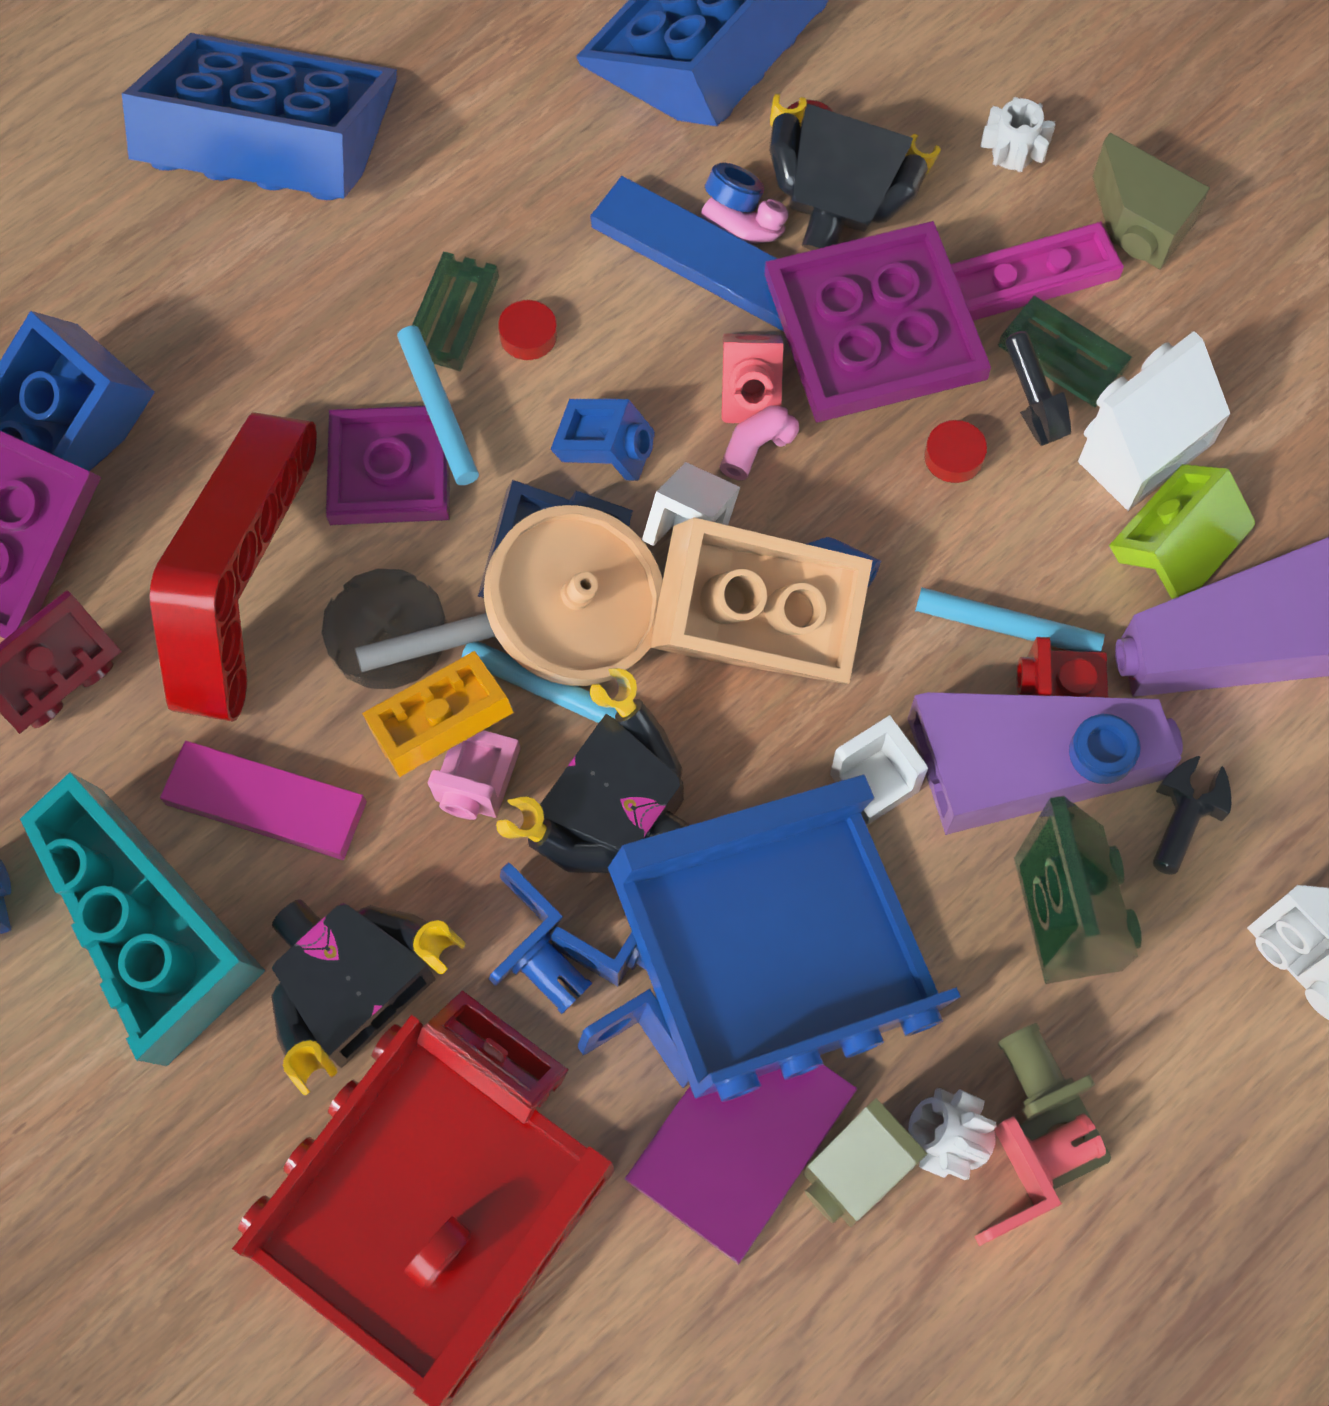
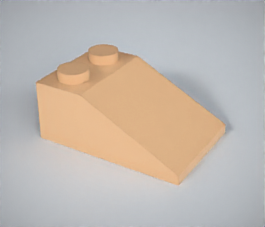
M695 517L673 526L651 648L720 663L850 684L873 560Z

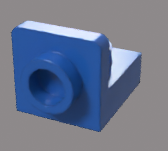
M569 399L550 450L561 462L612 464L626 481H638L646 459L652 452L655 432L629 399Z

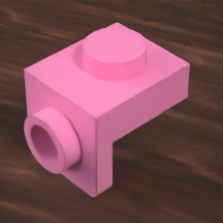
M483 730L449 749L441 770H432L428 780V785L435 801L440 802L439 807L443 811L463 819L474 820L477 818L478 813L497 818L521 749L519 740Z

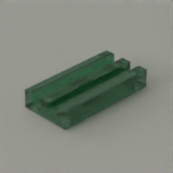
M443 251L412 326H417L420 329L422 337L426 342L453 277H456L427 349L435 365L461 371L499 279L497 265L486 263L484 268L477 267L475 259L465 257L463 262L455 261L454 254ZM470 282L478 283L449 353L443 352V346L458 316L459 308Z
M1035 295L1001 334L998 344L1000 348L1008 352L1005 340L1013 333L1019 331L1027 332L1044 376L1095 408L1097 407L1096 402L1103 391L1119 375L1125 372L1132 359V356ZM1030 320H1034L1059 337L1055 339L1030 323ZM1077 348L1108 368L1105 370L1077 352Z

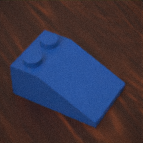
M30 311L0 360V431L87 471H91L125 440L155 391L78 324Z

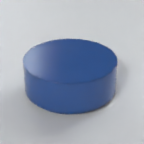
M719 163L713 166L705 183V190L716 201L731 209L741 212H753L756 210L764 193V186L760 179L748 170L730 163Z
M1097 714L1084 720L1075 731L1069 745L1070 760L1076 771L1085 779L1098 784L1115 783L1126 777L1138 761L1141 750L1140 740L1135 729L1124 719L1111 714Z

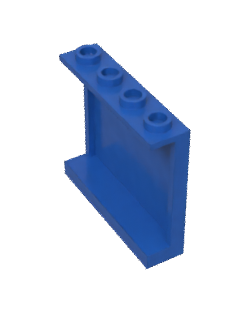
M865 774L622 845L609 865L608 870L695 1099L717 1091L721 1102L741 1097L761 1087L758 1079L759 1076L781 1069L785 1080L800 1076L824 1064L820 1056L821 1054L842 1047L846 1058L856 1056L883 1044L884 1040L881 1033L900 1026L905 1037L923 1032L942 1023L943 1019L939 1011L961 997L957 987L942 993H938L861 814L875 798Z

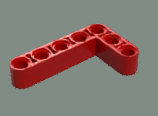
M252 412L247 417L154 569L150 585V607L168 709L172 712L231 722L237 720L241 714L247 693V670L238 600L311 470L317 446V431L313 421Z

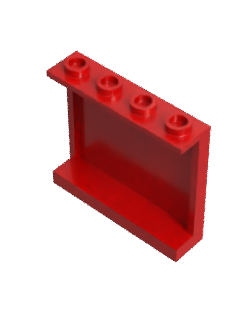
M411 1014L402 1027L398 1024L392 1025L379 1039L371 1055L376 1061L359 1083L351 1080L339 1091L328 1109V1114L332 1116V1119L316 1140L308 1137L292 1152L283 1169L288 1176L273 1196L269 1198L264 1195L249 1208L238 1226V1231L243 1235L232 1249L240 1256L252 1259L415 1389L413 1394L428 1406H449L605 1186L615 1169L611 1161L592 1147H585L537 1110L534 1111L531 1118L525 1124L417 1043L423 1024ZM451 1216H454L471 1232L469 1235L471 1239L428 1288L424 1287L421 1289L404 1273V1270Z

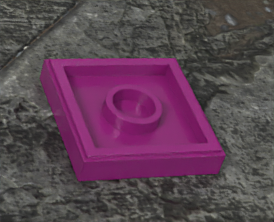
M425 406L329 410L326 517L330 525L450 520V466Z

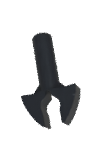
M1019 331L1011 334L1005 340V344L1029 403L1027 409L1020 413L1031 433L1041 446L1070 435L1071 422L1064 392L1052 396L1028 333Z
M1200 756L1191 758L1176 767L1165 777L1156 790L1157 793L1171 797L1175 806L1173 815L1153 860V866L1164 874L1173 875L1178 872L1200 818L1210 815L1219 821H1223L1231 811L1230 783L1223 766L1214 775L1208 793L1202 794L1198 799L1193 798L1194 789L1190 783V777L1198 765Z

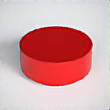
M521 300L510 304L500 315L498 322L500 343L509 355L520 360H535L548 354L554 347L557 339L556 318L552 310L545 304L535 300Z
M961 420L945 421L937 425L928 436L924 452L926 466L940 480L950 483L968 481L975 477L983 466L987 453L986 439L982 432L971 423Z
M451 1216L406 1267L404 1273L421 1289L424 1287L428 1288L471 1239L469 1236L471 1232L454 1216Z

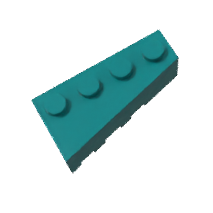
M69 772L20 818L55 893L62 896L74 921L71 927L81 947L88 950L103 982L100 983V986L111 1009L117 1010L129 1034L126 1040L136 1061L168 1066L266 971L101 788Z

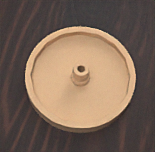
M562 505L542 509L527 516L507 533L490 559L484 581V602L487 617L496 638L519 665L550 682L569 686H589L613 679L614 677L610 675L608 670L610 668L628 670L651 648L663 580L651 551L642 539L623 522L593 508Z

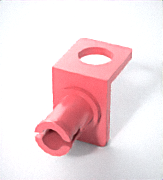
M723 334L722 420L725 423H741L770 405L781 406L784 345L781 335Z
M1081 1114L1075 1120L1033 1141L1025 1136L1014 1116L1004 1120L995 1128V1132L1034 1206L974 1236L979 1246L1062 1205L1053 1189V1180L1095 1158L1100 1159L1106 1155L1105 1145L1100 1135L1077 1147H1073L1071 1142L1096 1129L1088 1116Z

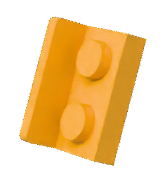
M473 651L366 710L362 715L385 757L389 759L396 773L401 777L514 712L501 687L477 653Z

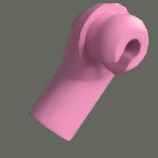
M711 197L704 205L701 217L745 242L754 244L774 242L785 232L786 227L784 223L788 219V210L781 202L770 199L760 203L758 212L743 213L731 209Z
M770 405L739 423L734 429L720 464L721 472L735 480L747 479L759 447L769 440H772L777 446L781 447L785 446L786 443H791L799 431L798 420L788 415V409L785 407Z

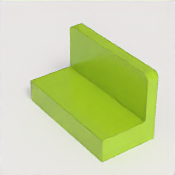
M1182 464L1109 544V547L1117 561L1121 564L1155 569L1171 599H1175L1200 589L1254 528L1255 520L1229 469Z

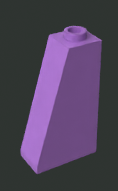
M1329 537L1135 614L1122 637L1116 641L1115 646L1117 668L1121 676H1128L1132 697L1329 676Z
M927 692L915 695L908 716L919 755L928 767L926 776L945 835L1162 781L1182 759L1180 755L1183 751V742L1180 730L1172 718L1166 719L1159 699ZM1097 714H1111L1124 719L1135 729L1140 740L1141 750L1138 761L1126 777L1111 784H1098L1085 779L1073 767L1069 756V745L1075 731L1084 720Z

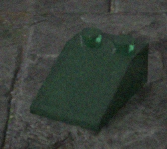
M1065 796L1049 798L1014 857L1044 982L1049 984L1123 971L1138 956L1136 949L1141 947L1142 936L1140 924L1134 910L1125 909L1119 885H1122L1124 882V867L1120 852L1115 845H1108L1103 825Z

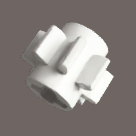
M1013 97V100L1008 102L1003 109L996 106L991 108L987 126L984 127L981 147L993 148L992 155L995 166L1000 165L1006 169L1022 172L1023 168L1028 166L1032 160L1040 163L1045 161L1055 122L1044 121L1042 104H1037L1028 99Z
M937 1088L935 1089L934 1097L927 1098L917 1105L909 1121V1134L927 1153L919 1163L920 1168L943 1178L949 1173L967 1180L970 1176V1169H977L989 1160L995 1146L994 1129L996 1128V1122L980 1115L985 1103L983 1099L961 1089L954 1095Z

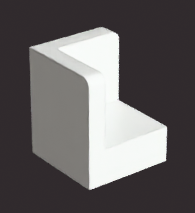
M685 462L656 491L642 541L654 546L671 527L694 517L728 525L740 487Z
M889 715L836 749L830 775L835 782L865 774L875 797L861 812L866 825L917 794L920 791L928 767Z

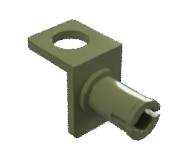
M1037 1023L1010 1034L998 1043L1028 1099L1023 1101L1025 1108L1014 1117L1017 1119L1025 1136L1032 1141L1047 1134L1054 1125L1067 1124L1081 1114H1085L1092 1121L1080 1096L1095 1085L1090 1075L1075 1082L1073 1078L1065 1080L1039 1032L1040 1028ZM1097 1128L1083 1136L1084 1143L1100 1135ZM1106 1145V1155L1100 1159L1095 1158L1054 1179L1053 1189L1109 1163L1111 1155Z

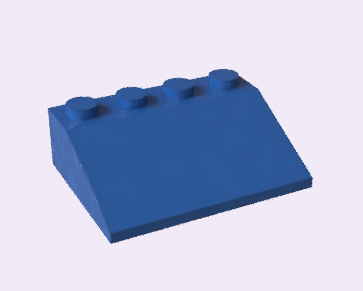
M628 0L579 52L576 58L582 67L677 121L718 126L731 115L733 108L747 92L763 79L765 72L778 57L794 44L796 37L808 23L825 9L829 0Z
M189 33L122 93L128 157L131 160L151 163L152 167L159 170L185 169L201 172L212 180H229L233 178L255 182L259 187L266 190L288 188L309 192L311 196L320 200L344 199L363 176L397 81V69Z

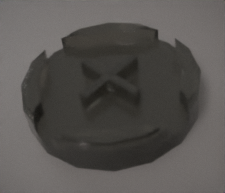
M375 569L356 575L343 585L344 590L337 595L335 600L331 598L324 610L321 633L332 663L347 679L366 688L395 689L416 682L435 666L443 652L440 651L361 672L356 656V647L447 624L438 594L430 586L428 587L424 582L417 580L415 575L404 570Z

